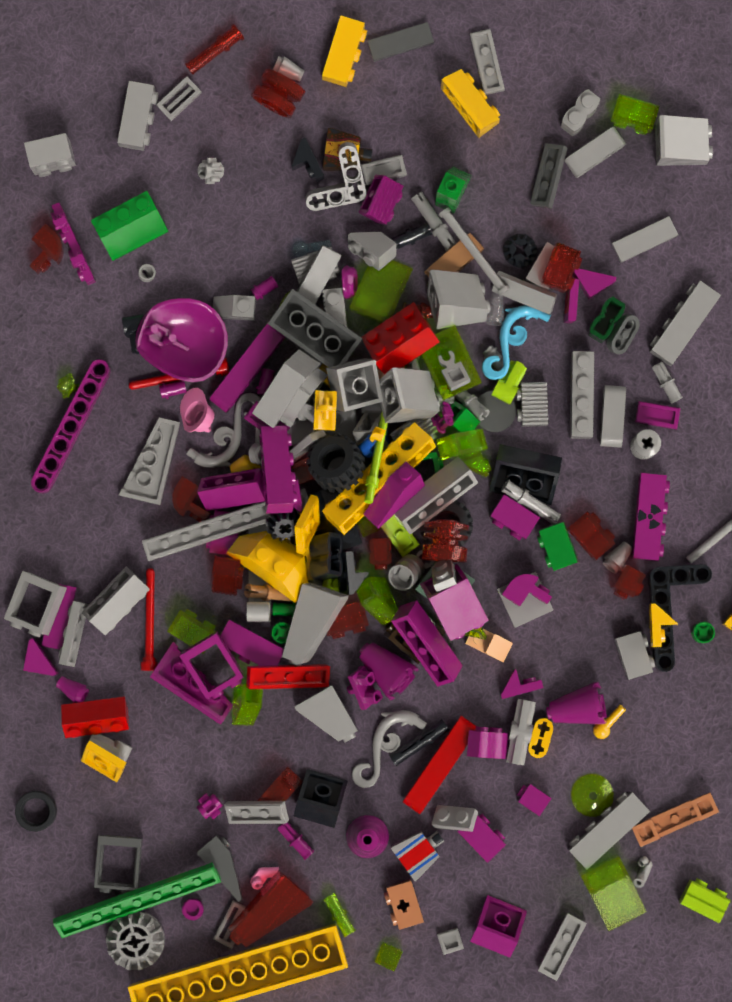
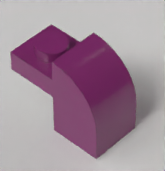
M531 574L517 576L510 581L501 594L518 607L521 606L529 593L544 604H548L552 598L549 595L550 590L541 584L538 587L535 586L539 577Z

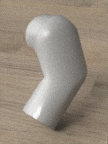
M642 856L637 862L641 868L634 879V885L638 888L644 886L653 866L652 861L648 860L646 856Z

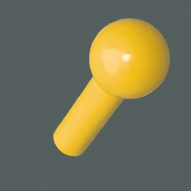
M619 704L606 719L607 724H595L593 728L595 737L605 739L609 736L610 727L626 711L622 705Z

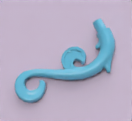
M527 305L506 308L505 311L509 314L502 322L499 337L504 366L500 371H494L491 365L496 361L499 362L500 358L499 356H489L482 363L483 374L492 380L502 379L507 374L510 363L508 343L520 346L527 339V331L522 326L513 327L516 335L510 334V328L516 320L522 317H526V320L533 317L548 322L551 314L549 315Z

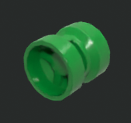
M708 622L697 623L692 628V638L698 643H708L713 640L715 629Z

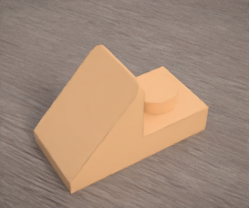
M483 628L471 631L465 644L504 663L513 643Z

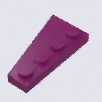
M172 642L150 675V678L221 725L233 705L223 694L216 699L212 697L209 699L205 698L180 658L181 652L177 649L178 646ZM197 670L209 690L215 687L206 680V676L201 671Z

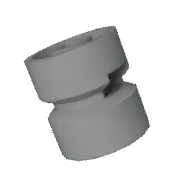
M413 554L403 556L389 571L388 578L391 585L400 591L410 589L423 576L425 571L424 564L418 556Z

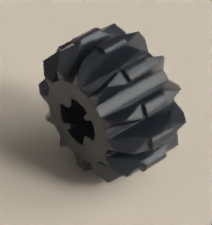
M293 508L292 513H270V517H266L267 532L271 534L273 540L279 538V541L282 543L284 538H287L291 541V536H295V525L300 517L296 509Z

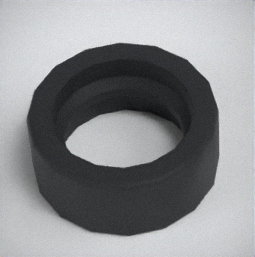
M35 790L24 794L19 798L15 807L17 822L22 828L33 832L48 828L53 824L57 815V806L54 799L44 791ZM34 798L43 800L49 809L46 820L38 824L27 821L23 813L25 804Z

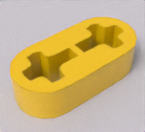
M540 718L535 722L531 741L528 744V751L535 758H541L546 755L553 733V724L546 718ZM543 721L547 722L546 726L549 727V731H545L543 737H539L541 730L538 728V724H543ZM538 739H542L541 747L544 748L543 752L539 751L538 755L534 754L535 750L532 749V746L537 745Z

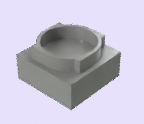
M300 348L283 364L252 414L272 428L280 421L291 428L298 421L297 416L312 394L315 396V390H320L328 376L319 369L322 363Z

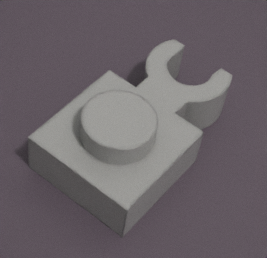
M448 351L450 360L444 361L441 355L438 356L439 364L445 368L441 370L442 375L450 390L453 391L471 381L461 361L455 364L454 353Z

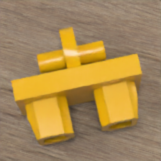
M315 390L313 430L335 431L337 391Z

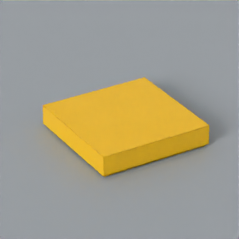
M312 494L295 525L296 552L303 555L320 524L319 498Z
M90 740L81 758V762L115 782H118L127 763Z

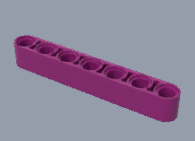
M104 360L93 361L31 480V486L36 492L42 494L49 492L66 462L110 376V367ZM98 365L106 367L103 375L95 374V368ZM88 384H95L96 390L93 394H86L85 388ZM81 402L85 403L86 410L83 413H77L76 405ZM70 421H74L77 426L73 432H67L66 425ZM60 440H65L67 443L66 449L63 451L56 449V444ZM50 459L57 461V466L53 470H48L46 466ZM40 478L47 480V486L44 489H38L37 481Z

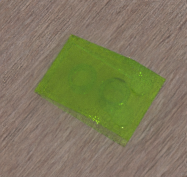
M391 260L380 271L368 265L350 305V311L380 324L392 317L413 268Z
M454 325L435 334L440 342L421 354L427 370L430 371L431 378L434 380L442 400L444 401L481 384L482 381L456 326ZM448 351L454 353L455 364L461 361L471 381L453 391L450 390L442 375L441 370L445 368L439 364L438 356L441 355L444 361L450 360Z
M617 854L579 873L608 932L647 912L626 868Z

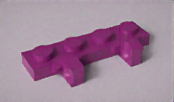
M60 203L52 205L54 211L50 213L53 218L52 223L55 230L61 229L59 234L64 244L68 242L71 248L68 253L73 269L78 268L76 271L81 282L86 281L88 285L95 283V278Z

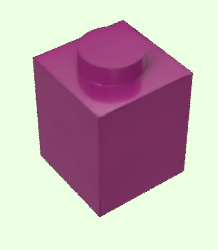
M530 783L527 787L523 785L517 793L519 797L517 801L538 816L542 814L551 800L549 796Z

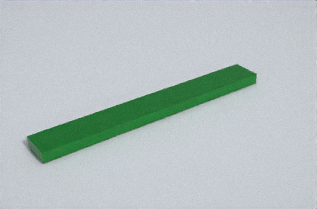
M212 862L53 918V924L61 938H65L116 920L119 917L121 918L221 883V877Z

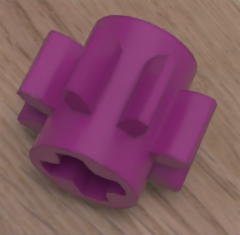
M205 793L198 799L200 804L197 806V809L205 819L210 816L212 819H215L222 813L219 809L223 804L214 793L210 796Z

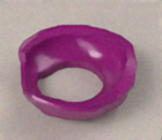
M347 265L342 269V287L345 299L354 297L358 288L357 270Z

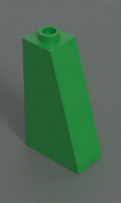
M455 167L450 168L445 173L439 186L435 205L443 209L449 207L451 209L450 212L455 213L472 175Z

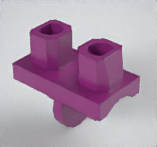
M359 666L357 671L348 676L351 684L347 687V692L355 694L361 710H366L383 698L381 691L375 690L373 687L375 682L374 673L367 671L366 666Z

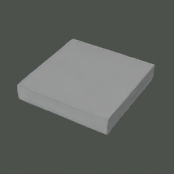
M536 572L531 573V575H535L538 577ZM540 579L537 580L535 586L538 587L541 584ZM507 585L497 589L514 628L553 611L550 601L548 604H544L530 593L521 606L518 607L501 595Z

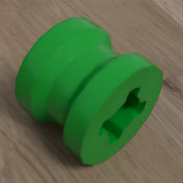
M285 622L277 623L272 629L273 639L281 644L286 643L290 625Z

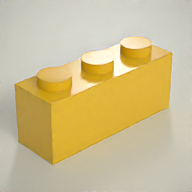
M340 16L322 74V80L347 87L348 81H353L355 70L352 69L353 64L359 61L361 50L358 48L360 42H365L368 31L365 30L364 22Z

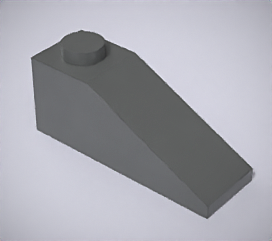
M216 835L197 854L206 864L213 862L221 877V882L239 902L243 896L232 852L229 849L231 844L224 836L219 837Z

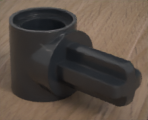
M143 314L122 317L124 334L130 338L131 352L133 354H139L135 339L138 326L144 317Z

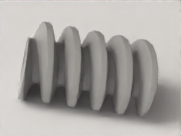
M652 430L640 431L630 443L632 454L641 460L651 458L661 447L659 435ZM644 441H647V442H648V444H647L648 448H646V449L643 448V446H644V443H643V442H644Z

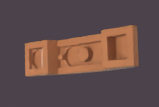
M709 792L657 814L635 825L632 830L640 847L696 821H701L717 814L719 810Z

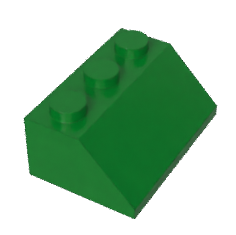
M148 191L91 220L112 261L169 232Z

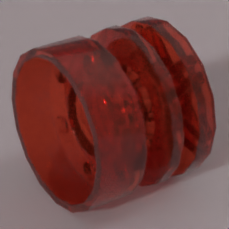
M435 520L424 523V528L433 529L434 531L433 533H424L423 537L433 539V543L423 544L422 559L430 561L452 560V562L456 563L467 562L468 548L459 546L458 541L468 540V536L459 535V531H469V525L453 520Z

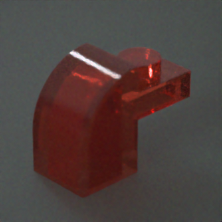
M45 224L32 238V241L43 250L29 265L37 274L47 271L51 266L50 261L52 259L59 265L64 256V246L60 237Z
M182 476L172 495L175 510L182 517H185L189 510L191 512L189 516L198 522L202 519L208 520L210 513L193 503L198 496L199 486Z
M286 767L257 801H286L303 780L290 768Z

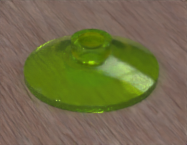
M598 774L584 775L572 787V803L576 810L585 816H600L613 803L614 792L611 784L606 778ZM591 792H596L597 798L591 800L589 798V794Z

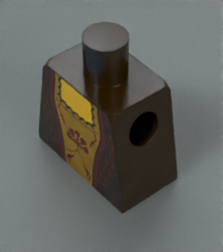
M328 128L323 171H342L338 154L339 146L342 143L351 142L356 145L359 160L371 162L373 149L360 148L361 137ZM346 149L344 154L347 155V160L350 162L352 161L351 152L349 149ZM349 168L347 171L357 170V169H356V168Z

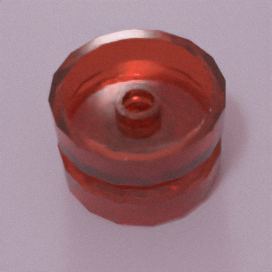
M265 69L260 77L264 85H256L251 93V97L272 112L288 119L291 118L296 110L293 102H301L305 95V90L281 73Z

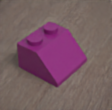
M487 895L470 942L510 958L518 943L527 911Z

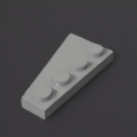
M159 417L119 496L161 505L180 422Z

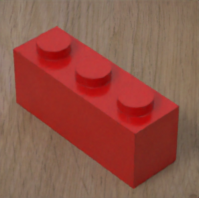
M125 696L61 705L62 728L65 738L129 730L128 707Z

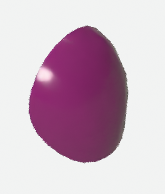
M177 298L156 304L144 315L138 326L135 342L139 354L162 373L187 382H199L208 379L220 368L227 351L228 334L222 318L211 306L199 300Z

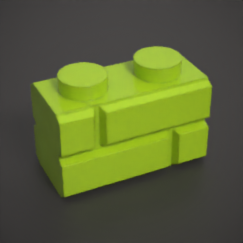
M696 878L695 882L689 880L679 903L720 923L731 901L726 898L727 893L718 888L715 891L708 889V883Z

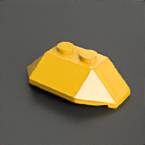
M267 531L239 536L226 553L294 603L298 601L302 584L308 583L305 555L297 553L296 548L285 540L282 543L279 541V538L273 540L271 534Z

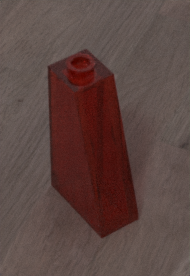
M278 870L227 928L231 934L229 938L237 945L242 943L245 947H248L311 906L313 900Z

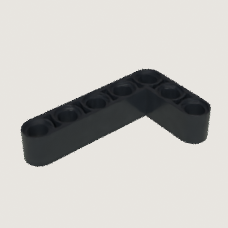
M699 564L665 566L652 569L648 574L650 604L658 605L672 618L670 586L707 583L712 578L710 567ZM699 568L706 571L707 575L704 580H699L696 577V572ZM677 570H682L685 573V579L682 582L675 579V572ZM656 571H660L664 575V580L661 583H657L653 578V574ZM661 592L665 595V602L663 604H658L655 601L656 593ZM673 625L661 626V629L665 630L668 644L665 647H653L655 668L661 672H668L675 666ZM662 656L668 657L670 661L667 668H662L659 665V659Z

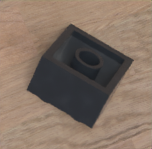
M307 769L293 816L335 828L348 781Z

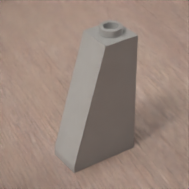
M311 582L303 583L282 657L289 659L288 662L297 666L310 662L348 600L349 595Z

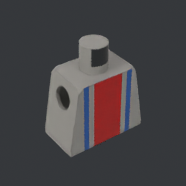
M420 831L392 845L391 849L413 880L416 881L440 857L435 848L442 844L444 840L438 831L428 838Z

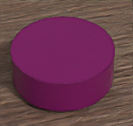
M196 898L188 899L182 906V913L188 920H197L204 912L202 902Z

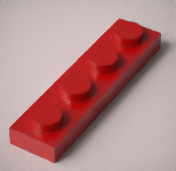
M327 664L247 666L246 688L329 687L330 666Z

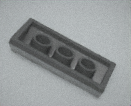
M294 289L291 290L268 322V325L327 367L346 363L362 340L361 337Z

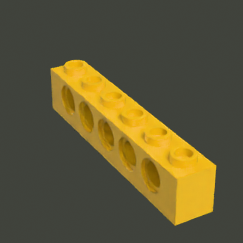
M415 422L405 428L402 435L391 442L382 453L378 475L382 476L379 478V485L375 489L374 498L390 475L403 463L407 462L415 468L436 447L432 437ZM397 460L395 464L389 465L392 461ZM371 464L365 471H361L364 475L362 479L358 478L357 481L359 483L356 486L354 484L351 485L352 489L348 491L346 488L343 489V492L334 500L329 501L322 510L327 520L343 535L364 517V512L370 505L364 502L366 492L360 495L359 493L362 490H367L365 483L367 476L370 474ZM346 505H351L348 509H344Z

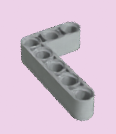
M264 524L249 529V534L267 531V525ZM249 570V584L260 586L268 584ZM250 597L249 602H247V622H271V599L263 601L261 598Z

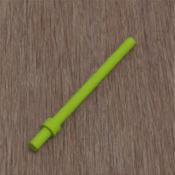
M381 411L378 427L387 430L388 423H385ZM386 432L382 441H376L370 474L366 478L365 486L367 490L364 502L368 504L373 503L375 489L379 485L378 473Z

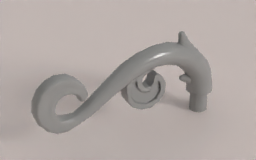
M254 393L243 394L235 406L233 430L228 427H220L215 431L213 439L217 445L226 446L225 437H229L231 440L228 448L223 453L211 456L212 452L208 454L198 453L193 448H190L186 455L194 459V463L202 467H230L231 463L228 461L237 452L241 441V406L246 401H250L254 405L256 401L260 402L261 398Z
M406 710L381 713L385 718L377 726L372 743L374 774L372 778L366 780L361 776V772L365 768H371L370 764L360 763L356 765L352 771V779L357 786L362 788L373 786L380 774L381 750L392 753L399 748L401 740L395 733L387 734L390 741L384 742L383 737L387 729L395 723L402 722L401 726L407 724L415 725L423 730L427 723L418 718L419 715Z

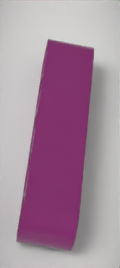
M267 323L209 400L227 413L286 337Z

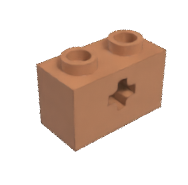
M411 879L386 887L387 892L384 893L387 905H392L394 913H390L394 926L398 925L399 930L424 922ZM402 899L405 903L409 902V905L406 906L407 910L404 911L401 907H397Z

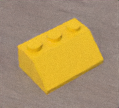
M460 69L442 79L441 90L477 137L480 138L499 124L500 114L493 105L490 107L486 102L487 96L481 89L477 90L473 85L474 79L472 76Z

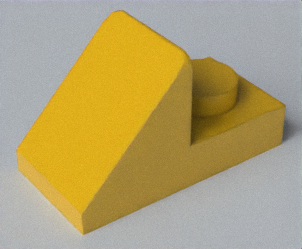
M649 604L651 647H662V642H665V630L661 629V625H677L678 623L658 605Z

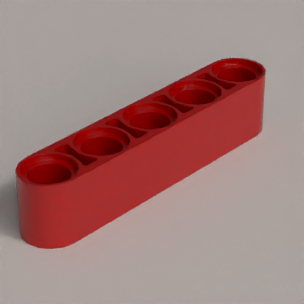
M460 716L402 803L418 814H421L467 747L469 730H475V724Z

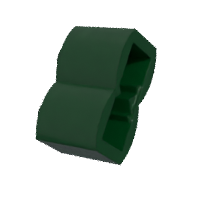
M613 296L610 297L602 306L599 316L592 322L588 330V336L599 343L604 342L611 334L614 324L624 313L625 304Z

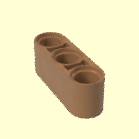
M471 233L467 234L481 253L484 250L482 245ZM460 240L424 273L429 278L430 270L459 272L474 258Z

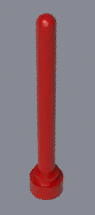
M224 358L220 368L215 372L217 375L225 376L229 374L227 358ZM166 374L131 381L129 388L134 390L179 381V379Z
M149 568L146 571V585L150 590L146 593L145 657H143V662H141V671H154L158 665L154 657L155 571Z

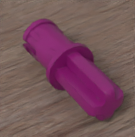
M288 822L279 825L278 831L290 843L289 846H293L304 860L315 851L302 838L303 835H299Z

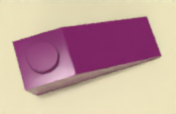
M403 463L390 475L374 498L373 503L364 512V516L379 529L425 486L421 474L409 463Z

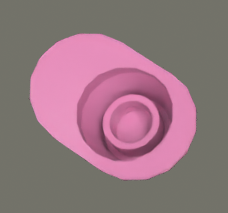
M192 388L183 396L180 404V414L184 430L187 432H210L215 415L214 411L207 404L203 390Z

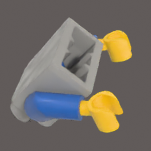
M365 411L353 430L356 445L363 453L364 458H370L371 462L376 441H382L385 432L383 452L389 445L388 426L387 430L378 427L381 411Z

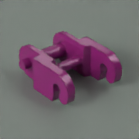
M447 402L442 403L443 417L440 418L436 414L431 418L433 426H436L437 431L441 434L446 433L445 428L447 426H453L454 424L452 419L454 414L450 404Z

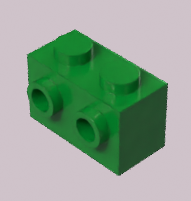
M565 522L539 531L540 535L537 538L540 547H545L547 555L544 557L548 568L552 567L553 571L579 562Z

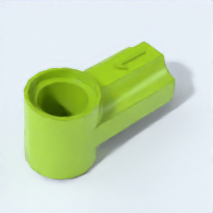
M511 360L507 374L502 379H499L491 395L510 405L519 389L518 385L527 370L524 364Z

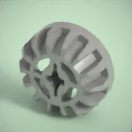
M143 911L119 917L108 929L106 937L108 954L117 965L127 970H143L153 965L162 954L165 945L164 930L155 917ZM134 927H139L143 929L147 934H143L141 931L134 930ZM130 928L131 932L126 938L120 940L123 931ZM133 936H135L136 939H143L137 944V946H135L134 943L128 942L133 938ZM149 943L147 951L139 956L138 951L144 944ZM121 948H127L135 952V957L126 955Z

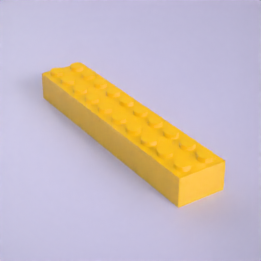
M335 923L130 984L128 990L132 1002H234L348 968V962L338 927Z

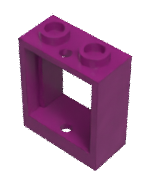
M215 631L180 653V658L206 699L210 697L216 699L224 693L223 690L228 686L234 688L242 682L241 679L244 677V673L218 631ZM217 644L235 675L209 690L190 659Z

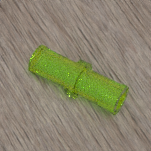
M333 893L323 899L332 914V920L336 921L343 937L355 932L356 930L346 915L348 912L346 909H343L336 894Z

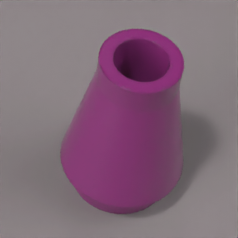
M64 676L56 684V687L73 703L84 702L89 693L86 685L67 679Z

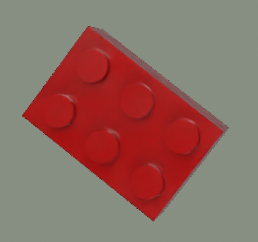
M415 302L361 337L372 359L376 361V365L384 375L392 368H402L440 342Z

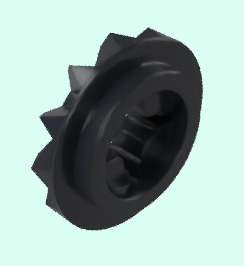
M515 234L505 242L503 254L510 265L519 268L526 267L536 258L537 246L534 240L526 234ZM515 244L519 247L527 244L524 249L526 257L522 254L513 256L517 250Z

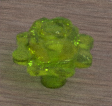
M72 373L66 374L65 377L60 378L58 381L57 389L64 399L69 397L72 392H77L80 386L75 384Z

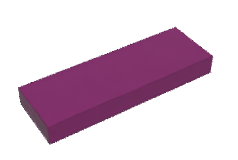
M62 585L67 587L49 635H44L42 646L59 650L63 647V633L69 621L68 610L75 599L77 590L76 587Z

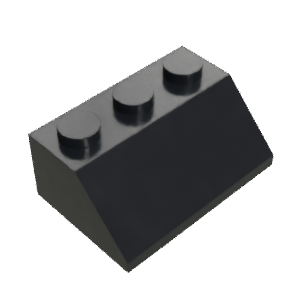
M500 444L489 492L509 496L502 492L501 488L503 484H506L507 480H510L521 489H527L530 495L544 504L552 505L560 475L562 457Z
M322 489L312 494L319 498L320 524L314 536L327 532L341 534L343 541L342 552L362 545L363 543L356 524L343 535L327 520L322 510L329 501L334 500L340 493L337 490L333 493L329 492L328 489Z

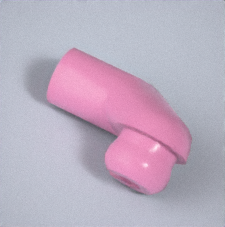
M279 867L258 868L250 881L253 889H261L268 878H279Z

